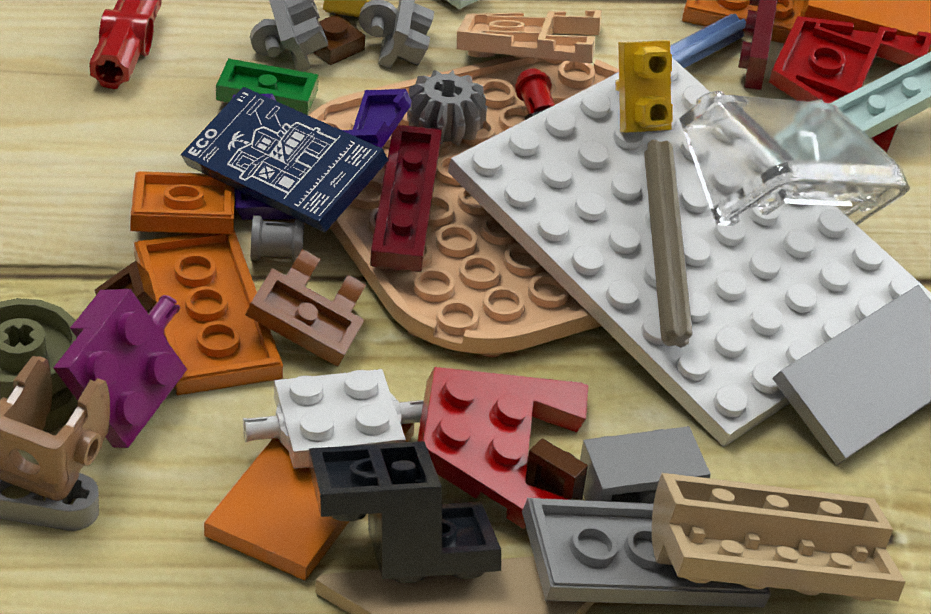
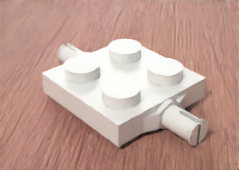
M382 369L355 370L349 373L299 376L291 379L274 380V399L277 406L276 416L243 418V433L245 442L278 438L289 451L293 469L309 467V448L406 442L401 424L420 422L424 400L408 402L396 400L389 391Z

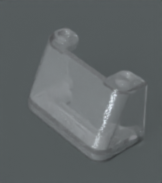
M713 91L699 97L695 102L696 106L679 118L716 225L734 226L740 222L738 215L746 209L759 207L761 215H769L785 203L835 205L851 221L859 225L901 198L910 189L902 167L838 107L833 104L824 103L823 100L805 102L724 95L722 91Z

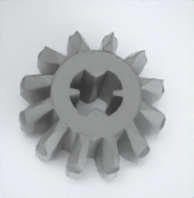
M433 70L431 77L418 76L416 84L410 86L408 95L412 103L407 111L409 126L442 130L441 144L451 141L457 146L460 145L462 139L474 140L477 131L483 129V122L486 121L487 116L486 98L483 86L473 83L470 75L459 77L455 75L453 70L449 74H441L437 70Z

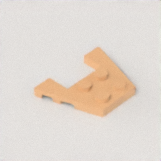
M585 10V16H566L565 11H548L546 17H525L523 12L466 14L457 30V49L467 50L468 55L473 57H492L496 53L513 55L521 59L542 58L592 63L595 52V36L552 34L600 35L602 10Z

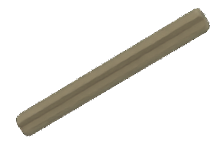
M654 139L648 142V149L644 152L661 340L668 347L676 345L682 348L688 345L689 338L693 332L674 149L669 141L659 142Z

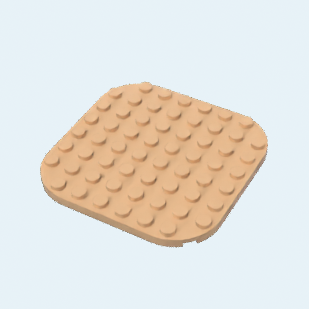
M513 55L452 69L456 76L470 75L473 83L483 86L487 116L486 121L483 122V129L477 131L474 140L462 139L459 146L451 141L443 142L440 145L422 272L370 266L371 248L386 164L330 227L387 311L409 334L447 349L476 353L487 357H497L503 353L527 349L601 326L448 173V168L452 157L525 121V116L528 115L524 101L517 97L514 90L517 78L523 71L536 68L549 76L552 83L550 93L556 105L619 72V69L597 59L594 66H592L590 63L542 58L521 59ZM448 70V71H444V72H440V73H441V74H449L452 70ZM417 78L369 90L406 89L409 94V88L416 84ZM365 91L331 100L315 109L308 116L340 130H352ZM407 113L398 125L409 126ZM391 136L389 137V139L387 140V142H386V143L384 144V146L382 147V149L384 150V152H385L387 158H388V152H389V147H390Z

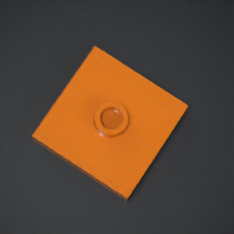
M147 171L135 173L130 231L233 234L234 188L203 173Z

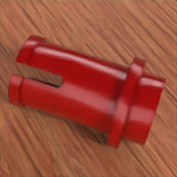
M536 68L527 69L520 73L514 90L517 97L524 101L528 114L555 105L550 93L552 83L546 73Z

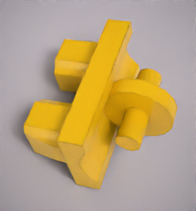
M670 40L618 42L619 79L615 80V90L619 91L620 132L672 130V54L670 53Z

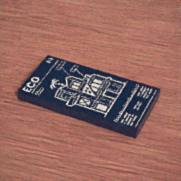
M243 87L181 153L187 166L323 232H326L389 161L382 148L246 87Z

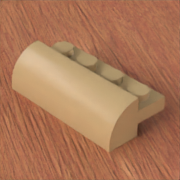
M661 473L652 512V546L656 562L673 565L677 577H682L695 583H708L710 581L736 583L750 589H764L765 587L791 589L805 595H818L820 593L846 595L860 601H872L874 599L899 601L905 585L903 576L886 550L893 528L874 498Z

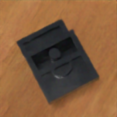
M425 441L309 448V470L320 516H331L339 521H356L368 514V531L382 579H393L401 583H415L423 580L426 576L452 575L461 579H473L482 576L484 572L501 571V547L482 502L442 504V486Z

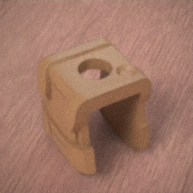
M32 356L14 379V390L9 398L3 397L0 400V480L48 499L60 501L67 497L75 485L81 468L91 465L102 448V443L109 430V390L106 381L99 378L96 381L90 380L77 401L78 406L67 424L56 436L42 430L45 427L46 418L51 410L52 403L51 371L47 359L40 356ZM23 450L37 460L39 465L27 461L18 451Z

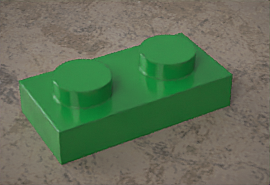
M228 58L216 84V100L229 103L233 95H236L243 87H246L259 94L272 93L277 102L308 115L318 91L319 74Z

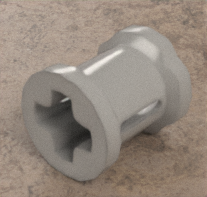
M253 215L251 261H259L261 256L292 258L293 262H295L303 249L304 222L298 219L294 223L263 221L261 216Z

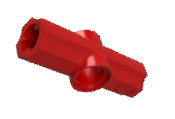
M118 0L113 10H104L100 22L99 42L89 62L90 76L96 78L102 87L118 89L120 84L130 80L139 56H148L153 41L154 21L162 5V0Z

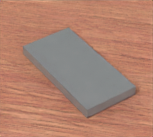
M919 284L780 370L772 378L836 465L931 403V300Z
M527 498L522 514L545 601L764 607L771 595L768 587L764 589H750L741 584L718 581L695 583L685 578L677 577L673 565L657 563L652 546L653 504Z

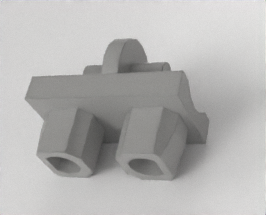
M269 0L274 19H263L253 27L250 33L252 48L256 53L270 57H277L285 49L291 51L297 71L303 72L310 69L307 55L329 46L323 28L318 21L320 16L314 0Z
M371 0L365 3L361 8L359 16L360 26L371 36L383 37L378 64L391 69L398 57L418 66L429 47L430 37L426 34L431 27L434 11L414 3L415 0H399L397 8L384 0Z

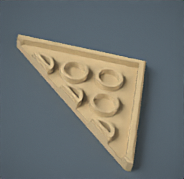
M534 556L501 559V571L484 572L482 576L473 579H461L452 575L426 576L423 580L415 583H401L393 579H382L380 570L321 574L316 579L315 591L317 595L349 614H585L595 603L545 601Z

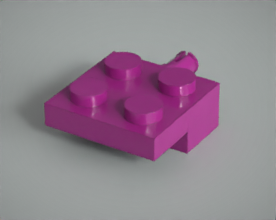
M131 289L100 290L70 327L76 339L53 367L77 400H79L90 380L96 381L99 378L106 381L110 397L109 430L105 438L113 448H129L187 370L164 335L165 327L175 314L180 311V305H175L177 301L168 295H162L148 314Z

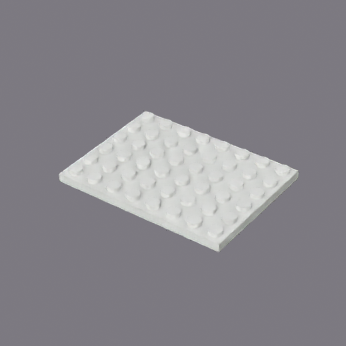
M673 58L671 72L672 130L620 132L619 91L615 90V80L619 79L618 72L452 157L450 160L448 173L723 447L790 404L772 379L780 370L918 284L931 300V292ZM654 139L659 142L667 140L674 149L693 332L689 338L688 345L682 348L676 345L668 347L661 340L644 152L648 149V142Z

